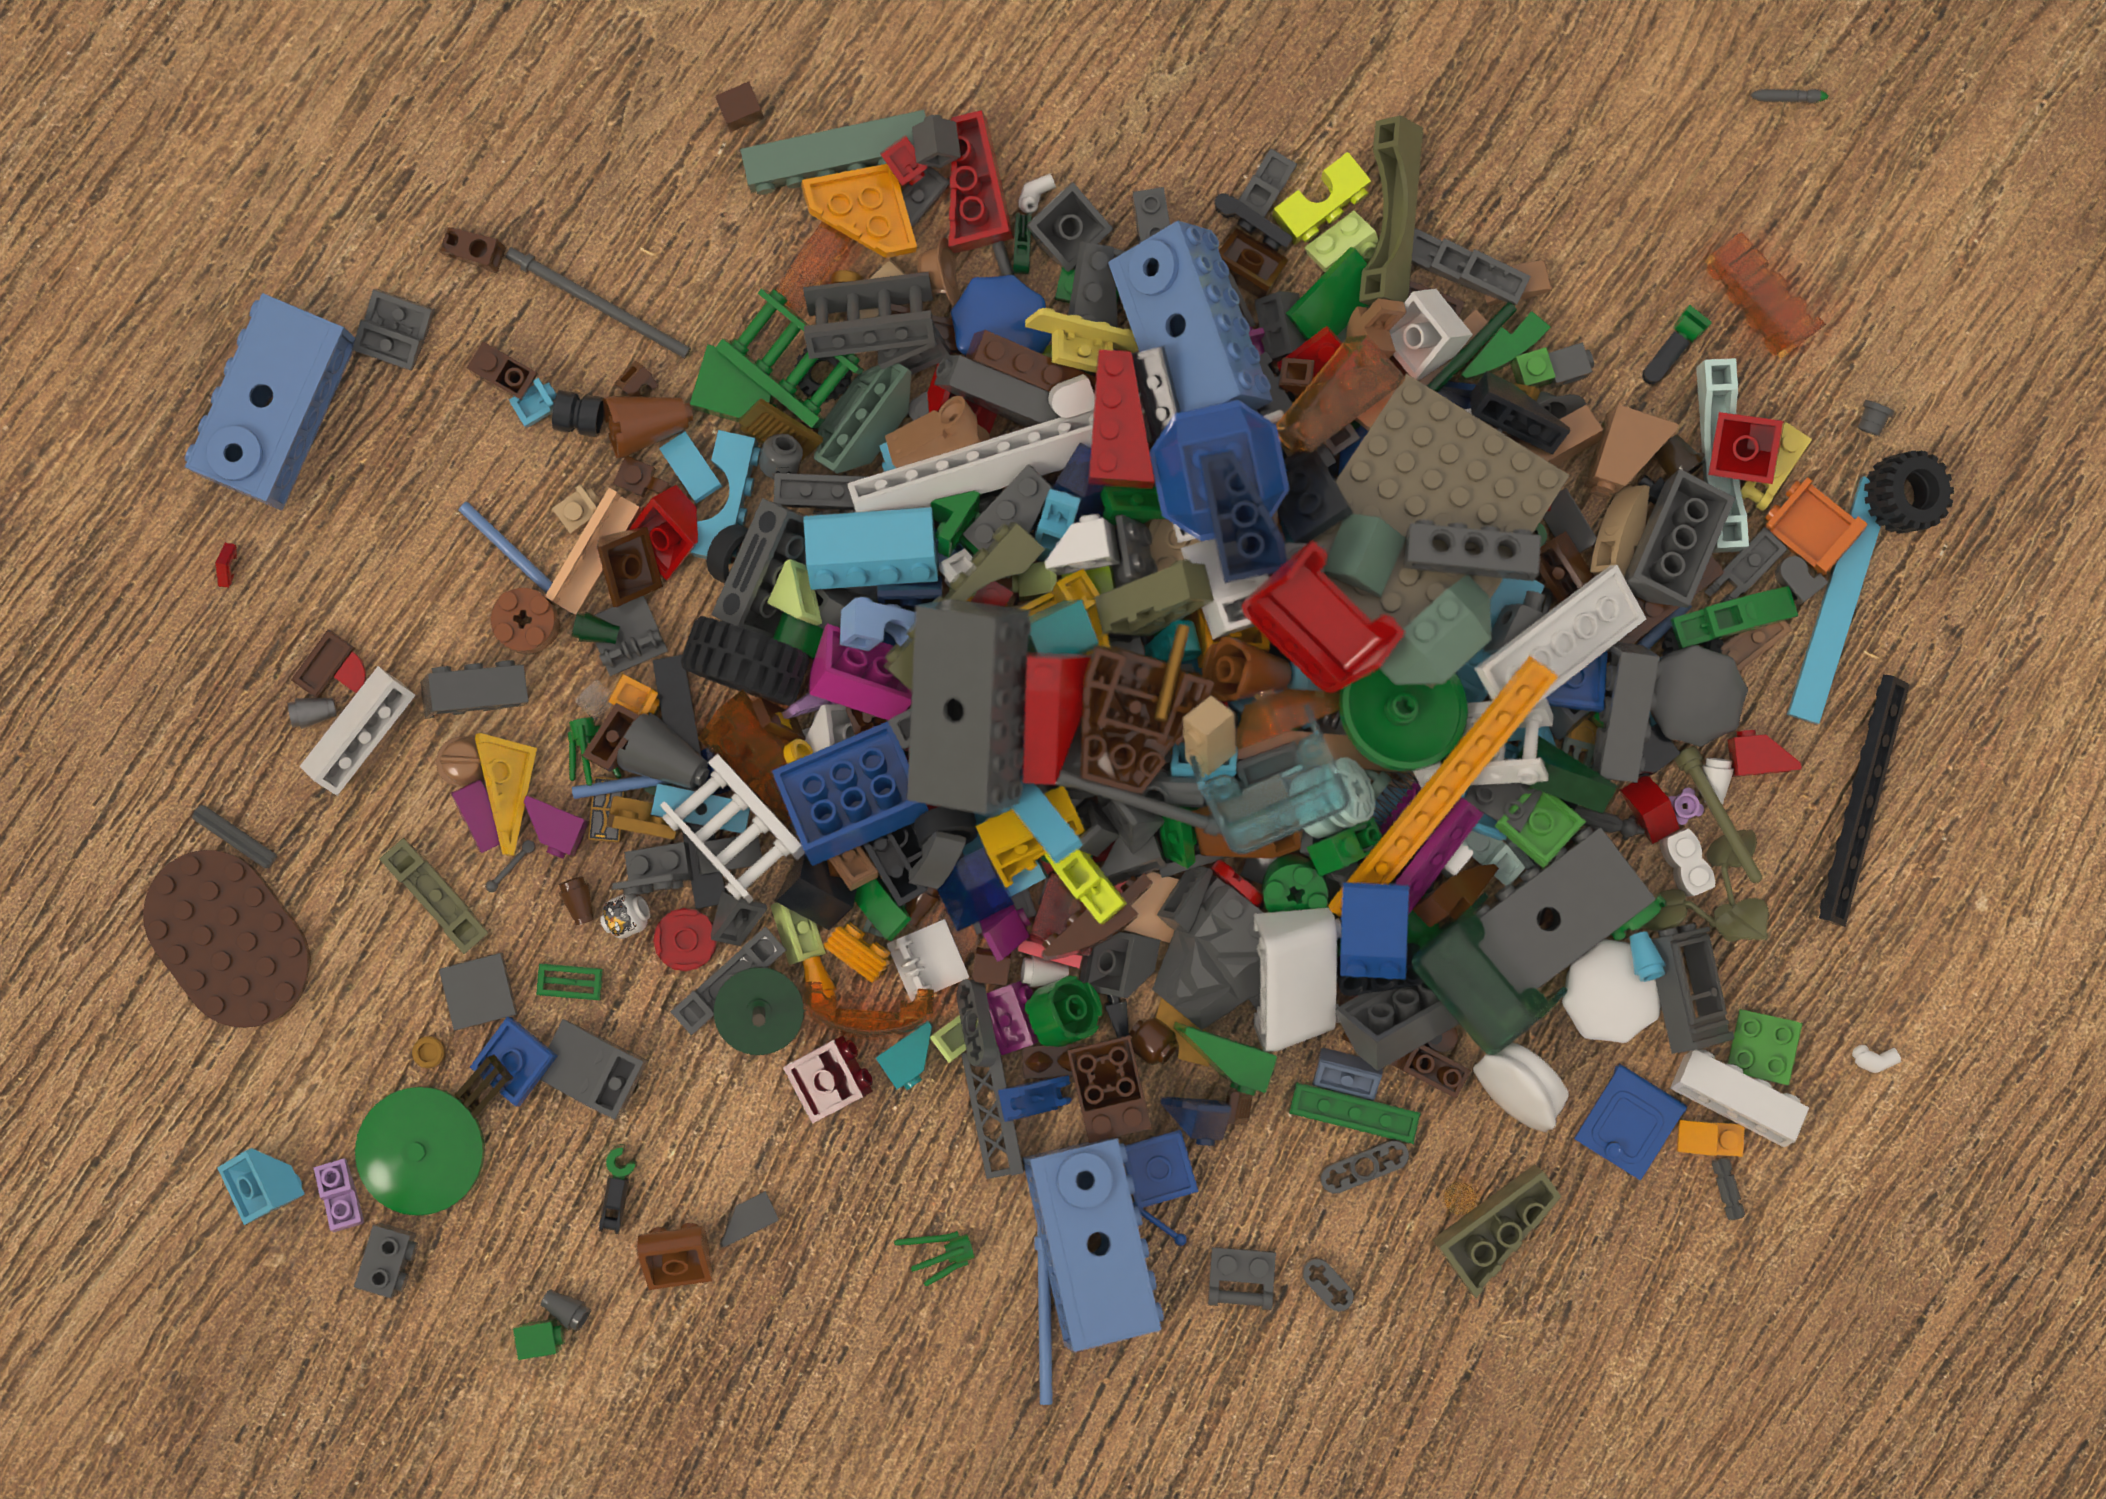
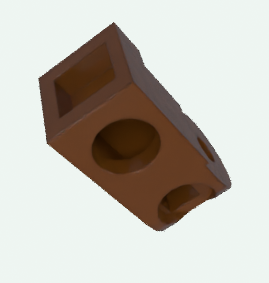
M448 227L439 252L450 258L465 261L468 264L498 274L506 247L498 239Z

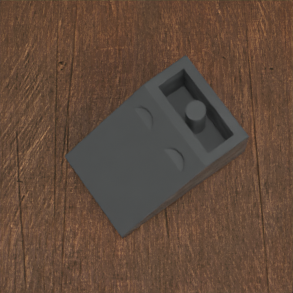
M562 1019L548 1047L557 1057L540 1080L580 1103L616 1120L621 1118L649 1060Z

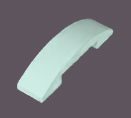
M1471 831L1463 841V845L1468 846V850H1473L1472 857L1481 865L1495 864L1499 868L1494 876L1505 886L1511 885L1525 869L1510 847L1502 840Z

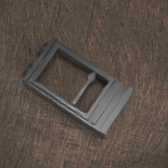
M1696 923L1681 925L1671 929L1658 931L1659 937L1651 939L1666 964L1663 967L1665 974L1655 980L1672 1054L1699 1050L1735 1039L1733 1031L1729 1032L1727 1024H1729V1020L1725 1016L1727 1011L1710 935H1707V932L1710 931L1709 926L1696 928ZM1682 946L1684 948L1690 980L1693 988L1694 995L1692 996L1690 994L1686 971L1681 954L1680 947ZM1693 1000L1696 1002L1699 1017L1695 1016Z

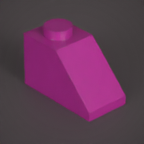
M526 796L524 804L540 843L548 846L546 852L562 859L565 858L566 854L575 856L589 821Z
M1013 901L979 918L983 936L997 962L1004 959L1029 937L1027 926L1031 925V922L1023 907L1017 910Z

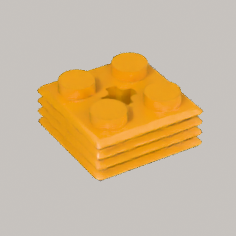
M851 922L850 924L847 923L846 925L835 927L836 931L831 932L832 936L828 937V942L824 943V947L868 981L875 982L879 980L880 976L884 974V970L888 969L887 966L891 964V959L888 958L891 952L878 942H873L872 944L863 939L866 933Z

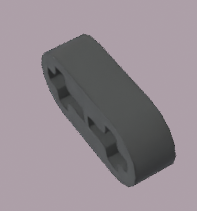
M1317 1257L1305 1262L1302 1268V1276L1305 1282L1328 1307L1338 1312L1350 1308L1354 1299L1353 1291L1326 1261ZM1312 1265L1317 1268L1321 1265L1324 1266L1322 1274L1328 1280L1324 1285L1318 1278L1309 1279L1312 1274L1309 1268ZM1333 1285L1338 1291L1343 1289L1347 1291L1344 1294L1346 1301L1343 1304L1339 1301L1334 1304L1331 1302L1334 1296L1327 1289L1329 1286Z

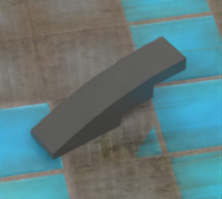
M1414 228L1411 264L1469 289L1517 306L1531 276L1476 249L1472 252L1445 238L1442 241Z

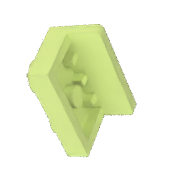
M1352 211L1305 246L1307 255L1326 272L1350 247L1355 248L1366 262L1369 261L1376 250L1379 239L1376 231L1360 215Z

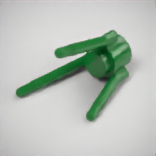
M593 717L576 719L569 722L571 732L567 734L569 739V779L571 781H574L576 778V745L580 747L582 756L601 725L595 726ZM582 756L586 785L591 786L590 761ZM616 767L612 771L615 777L620 779L622 775L619 768Z
M958 1231L944 1235L896 1239L894 1241L896 1246L950 1242L944 1245L946 1253L911 1266V1271L915 1272L948 1259L952 1263L925 1280V1286L933 1284L960 1267L969 1265L968 1260L975 1258L968 1235L959 1236Z

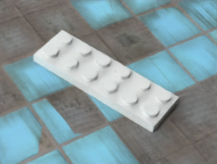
M1610 565L1482 662L1475 670L1493 701L1530 655L1558 675L1555 682L1538 701L1539 703L1644 622L1646 617L1618 565Z

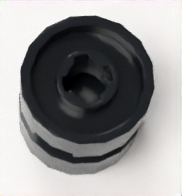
M559 390L553 407L552 429L568 433L573 432L577 428L580 435L597 438L601 432L604 419L603 397L586 394L580 400L579 395L574 392Z

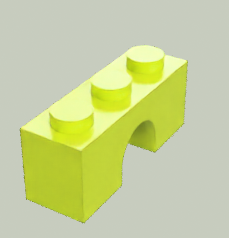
M1349 152L1323 170L1321 180L1329 189L1330 196L1328 199L1319 203L1311 202L1304 197L1300 190H1297L1274 208L1272 217L1283 231L1292 236L1294 245L1301 240L1305 243L1310 241L1319 233L1318 227L1326 221L1329 224L1333 223L1344 213L1342 208L1350 202L1356 205L1369 194L1367 189L1371 180Z

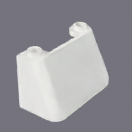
M1329 908L1254 914V930L1259 931L1261 935L1259 937V944H1257V951L1260 956V1006L1257 1007V1013H1254V1028L1264 1052H1275L1334 1030L1336 1023H1340L1335 1009L1339 1007V1004H1336L1337 939L1341 938L1342 927L1340 919H1335Z

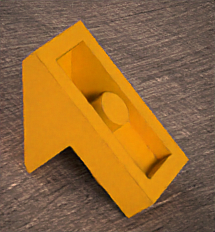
M1678 1120L1677 1152L1743 1157L1745 1127L1734 1123Z

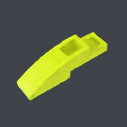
M1077 849L1058 863H1055L1047 852L1044 854L1073 896L1083 902L1099 924L1106 923L1127 904L1092 860L1091 854Z

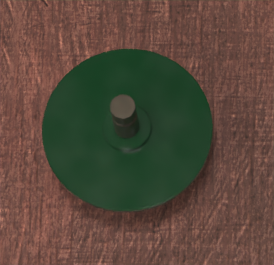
M765 967L748 968L732 975L720 988L714 1003V1020L722 1038L734 1049L750 1055L771 1054L787 1046L799 1032L804 1016L803 1000L796 985L783 973Z

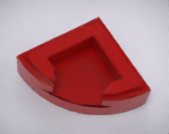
M224 543L215 562L219 587L229 588L232 584L234 574H231L230 565L233 559H237L236 544Z
M351 652L334 675V678L357 693L366 682V671L363 661L356 653Z

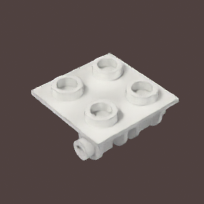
M945 919L887 943L911 1002L970 978Z

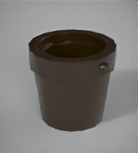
M1678 434L1670 438L1654 454L1668 477H1671L1679 469L1692 475L1706 461L1704 453H1697Z

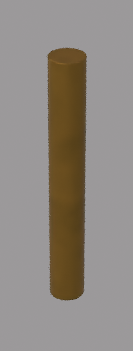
M1178 624L1154 717V719L1166 722L1168 719L1190 627Z

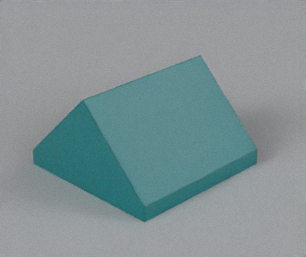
M1082 600L1062 601L1029 617L1031 631L1028 636V653L1082 655L1099 644Z

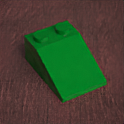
M1178 1022L1174 1023L1173 1028L1223 1078L1231 1081L1230 1087L1255 1096L1256 1090L1266 1093L1277 1060L1276 1055Z

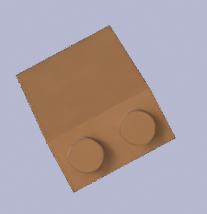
M1618 404L1606 416L1600 442L1597 444L1584 486L1591 488L1590 492L1594 495L1608 498L1609 495L1614 496L1630 482L1677 431L1679 424Z

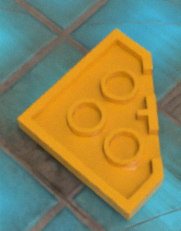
M887 164L802 180L801 186L809 214L885 258L916 252L917 244L899 181Z

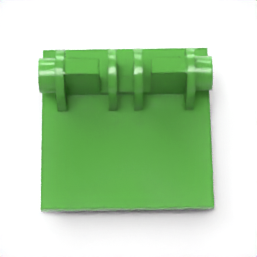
M1740 1009L1734 1033L1735 1039L1732 1042L1728 1064L1740 1067L1744 1071L1743 1074L1789 1085L1803 1023Z

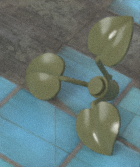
M1750 829L1738 830L1737 832L1750 855L1753 856L1757 846L1755 833ZM1723 835L1709 846L1706 856L1712 866H1722L1721 872L1729 904H1722L1714 911V917H1711L1693 902L1686 901L1684 891L1678 889L1660 892L1667 902L1666 906L1655 917L1639 928L1652 931L1674 928L1686 918L1687 908H1689L1709 922L1712 928L1716 927L1718 932L1728 942L1740 939L1767 940L1769 908L1764 900L1758 898H1748L1739 901L1737 904L1735 903L1728 868L1729 866L1741 867L1742 865L1725 835Z

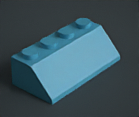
M932 507L804 516L806 566L811 590L938 581L939 554Z

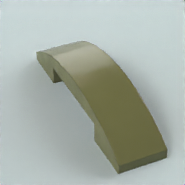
M402 838L379 859L442 926L445 934L463 954L467 953L489 933L454 889L405 838Z

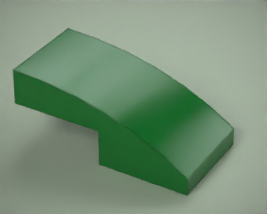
M879 875L878 878L857 888L855 902L876 929L891 942L911 920L903 905L901 907L898 906Z

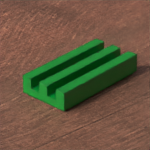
M539 963L536 995L600 1001L604 969ZM545 971L595 975V981L545 977ZM544 983L594 987V992L544 989Z

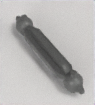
M1579 805L1574 810L1586 821L1583 826H1590L1591 828L1601 827L1603 831L1609 833L1620 831L1624 840H1628L1629 837L1638 834H1644L1645 829L1640 827L1635 821L1636 817L1632 815L1622 821L1614 814L1599 813Z

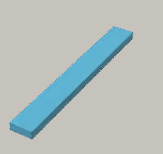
M1865 476L1860 478L1849 515L1854 519L1859 516L1868 525L1865 531L1832 568L1787 712L1789 716L1816 725L1820 723L1881 527L1875 522L1877 517H1871L1868 512L1871 509L1870 504H1865L1864 497H1868V492L1864 491L1865 484L1870 482Z

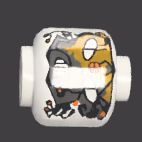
M622 894L604 904L603 915L600 920L603 929L607 933H612L616 938L625 939L646 928L650 918V910L646 901L641 896Z

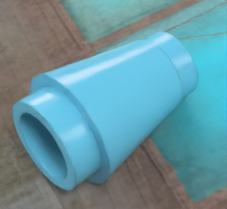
M1643 931L1631 935L1629 940L1631 942L1634 974L1639 976L1641 982L1655 980L1665 974L1663 967L1666 964L1649 937L1648 932Z

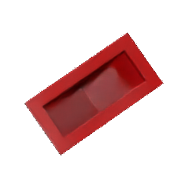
M1649 776L1641 777L1637 783L1632 782L1619 790L1638 823L1645 829L1644 833L1651 844L1680 829L1670 799Z

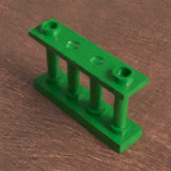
M761 288L757 294L767 301L738 339L734 338L731 342L728 339L722 338L715 349L807 425L818 429L825 421V418L819 414L822 410L820 406L849 369L855 374H862L864 369L858 365L861 360L855 354L834 356L840 362L811 399L806 398L803 401L795 394L798 390L796 386L818 358L809 359L807 351L786 379L782 378L781 381L776 379L771 373L773 371L772 366L800 330L804 331V326H809V324L785 305L788 299L775 289L769 292ZM778 310L791 322L765 356L755 361L747 355L749 351L747 347L775 311Z

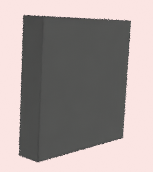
M503 953L439 969L454 1031L518 1015Z

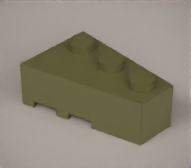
M1190 560L1177 561L1171 567L1094 597L1102 633L1151 636L1166 628L1173 621L1180 620L1214 601L1205 564L1191 563Z

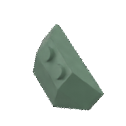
M896 363L885 369H881L879 365H876L864 371L861 375L856 376L819 427L818 435L823 437V441L816 448L817 451L814 453V459L836 474L872 463L880 452L879 446L886 443L885 435L895 431L909 412L912 372L901 364Z
M1468 574L1444 591L1403 629L1405 634L1379 668L1395 685L1444 684L1490 642V597Z

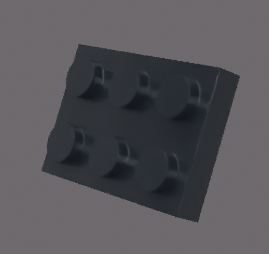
M1312 442L1284 460L1289 491L1277 508V513L1294 543L1307 544L1354 513Z

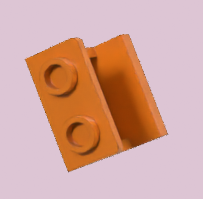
M1807 477L1803 483L1797 480L1785 494L1789 499L1782 507L1776 504L1764 518L1768 521L1765 527L1789 551L1802 558L1809 567L1818 574L1821 573L1824 577L1865 531L1868 524L1859 516L1854 519L1814 487L1812 480Z

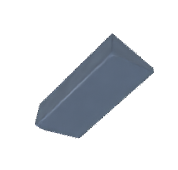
M1322 1048L1312 1085L1374 1101L1383 1068L1377 1071L1361 1057Z

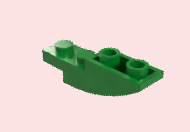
M1787 586L1711 605L1702 610L1674 617L1670 621L1679 649L1789 620L1799 615L1790 587Z

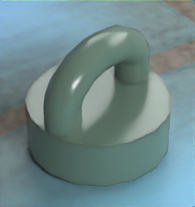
M1365 769L1364 771L1367 776L1374 781L1371 786L1376 800L1390 783L1392 777L1384 771L1377 774L1373 770Z

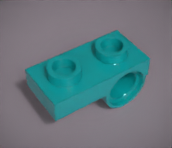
M1185 620L1173 621L1144 646L1145 655L1168 662L1177 625L1182 624L1190 627L1182 662L1199 657L1202 654L1194 622Z

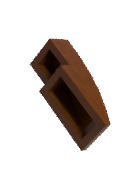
M1495 864L1466 869L1432 890L1412 910L1429 928L1448 915L1454 918L1475 902L1499 868Z

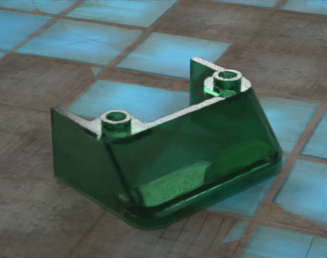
M1484 892L1466 910L1454 918L1450 917L1413 954L1412 964L1417 974L1481 1050L1487 1054L1494 1055L1505 1049L1541 1020L1568 990L1563 986L1545 998L1540 991L1534 988H1527L1520 994L1514 989L1478 946L1485 937V929L1482 921L1474 912L1489 898Z

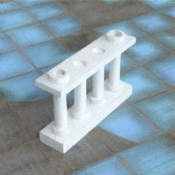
M1544 698L1535 705L1517 727L1525 728L1523 759L1504 760L1505 742L1471 785L1520 782L1533 784L1539 781H1548V773L1542 759H1536L1539 728L1553 726V713L1547 698ZM1493 701L1467 703V722L1462 739ZM1441 760L1428 768L1413 771L1421 788L1425 786L1442 765Z
M717 754L708 762L714 770L710 774L711 778L674 811L664 801L660 805L666 812L662 818L674 831L680 827L729 881L725 887L737 900L743 896L750 903L754 899L745 890L783 855L787 857L791 853L798 860L805 852L799 841ZM728 785L735 793L731 796L733 800L694 834L682 820L719 787L723 789ZM749 808L756 815L752 819L754 823L715 857L703 843L741 809L745 811ZM770 831L777 838L773 842L775 846L736 880L724 866L762 832L766 834Z

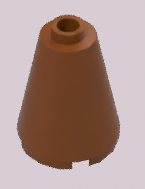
M610 396L603 398L605 422L609 425V440L616 458H625L684 431L689 427L688 422L693 421L691 406L689 403H684L682 398Z
M1235 637L1220 638L1222 639L1221 641L1213 643L1208 648L1203 660L1202 675L1214 681L1210 695L1216 700L1223 702H1232L1283 690L1288 686L1291 679V667L1287 660Z

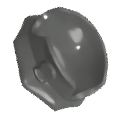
M1693 645L1675 650L1659 660L1662 662V673L1660 679L1655 681L1656 706L1654 711L1650 712L1654 721L1668 739L1701 747L1738 728L1748 687L1732 657Z

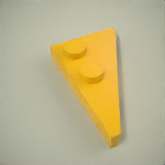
M478 733L475 736V742L502 855L514 856L525 807L524 799L528 793L537 748Z

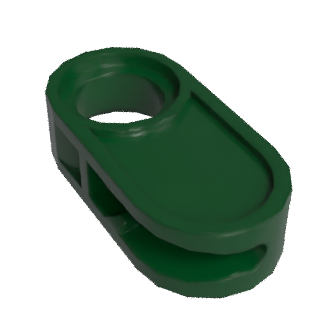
M1016 213L1013 274L1029 275L1031 232L1027 224L1032 220V213H1027V215Z

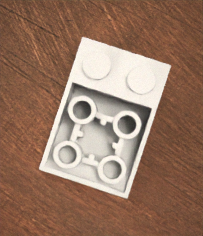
M1215 539L1182 547L1181 551L1184 560H1190L1191 563L1205 564L1214 601L1203 606L1202 610L1212 638L1216 639L1254 627L1255 625L1243 614L1241 606L1245 599L1269 578L1268 575L1224 583Z

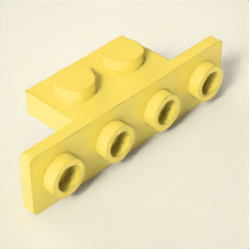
M1051 308L1038 309L1025 320V327L1052 333V363L1096 373L1099 349H1117L1131 353L1139 350L1132 329L1113 327L1107 322H1093L1085 320L1079 315L1057 313Z

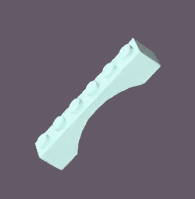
M1736 358L1704 360L1696 367L1702 453L1705 454L1704 458L1706 459L1703 464L1704 482L1735 497L1713 553L1740 552L1749 547L1747 513L1743 503L1739 479L1708 475L1719 412L1736 414L1738 397Z

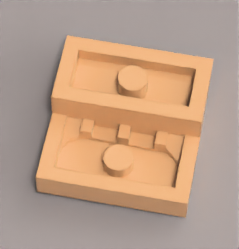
M1150 872L1145 875L1153 882L1151 887L1131 905L1139 914L1123 930L1170 943L1174 929L1170 928L1157 914L1179 882V879L1169 876L1162 878L1161 874Z

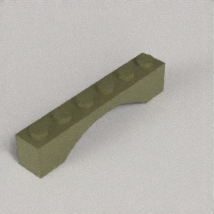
M1401 115L1375 122L1373 153L1378 164L1382 182L1383 221L1376 250L1369 263L1362 270L1359 301L1368 306H1371L1378 298L1405 302L1409 296L1423 127Z
M1010 522L1007 525L1004 523L992 535L994 542L987 549L982 547L973 556L971 568L966 573L961 571L950 582L949 586L952 589L944 598L940 595L933 602L948 599L966 601L976 591L993 581L1024 573L1045 548L1019 524ZM915 623L906 633L909 636L908 639L901 646L896 644L885 656L887 662L883 666L911 692Z

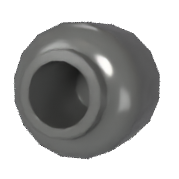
M776 434L768 437L763 444L759 458L761 471L773 480L775 473L797 474L803 457L801 444L788 434Z

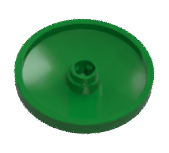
M1378 668L1342 688L1339 698V712L1342 725L1351 743L1367 759L1390 770L1417 771L1436 764L1456 747L1466 727L1467 699L1463 685L1456 673L1444 684H1435L1434 688L1431 689L1425 684L1395 685Z
M412 1087L386 1096L368 1112L357 1134L355 1160L364 1186L379 1203L402 1214L429 1215L455 1205L469 1193L483 1167L485 1142L477 1118L474 1119L472 1117L471 1109H467L463 1105L464 1102L438 1088Z

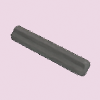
M199 805L192 815L193 820L263 868H270L275 862L277 855L208 807Z

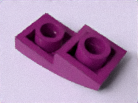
M476 780L451 792L459 813L467 824L479 852L483 853L500 845L489 796L481 780Z

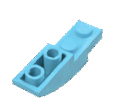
M1049 490L1035 535V540L1045 548L1036 559L1037 561H1046L1070 525L1074 524L1080 498L1065 492Z

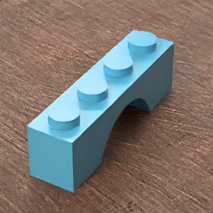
M718 430L711 461L726 474L729 482V497L726 505L717 515L707 520L697 521L698 543L690 552L694 557L707 559L710 544L722 529L736 524L744 527L748 509L743 508L746 496L751 497L755 482L754 478H750L752 468L759 465L762 448L758 447V442L755 438ZM740 544L733 551L729 560V564L731 563L732 557H737Z

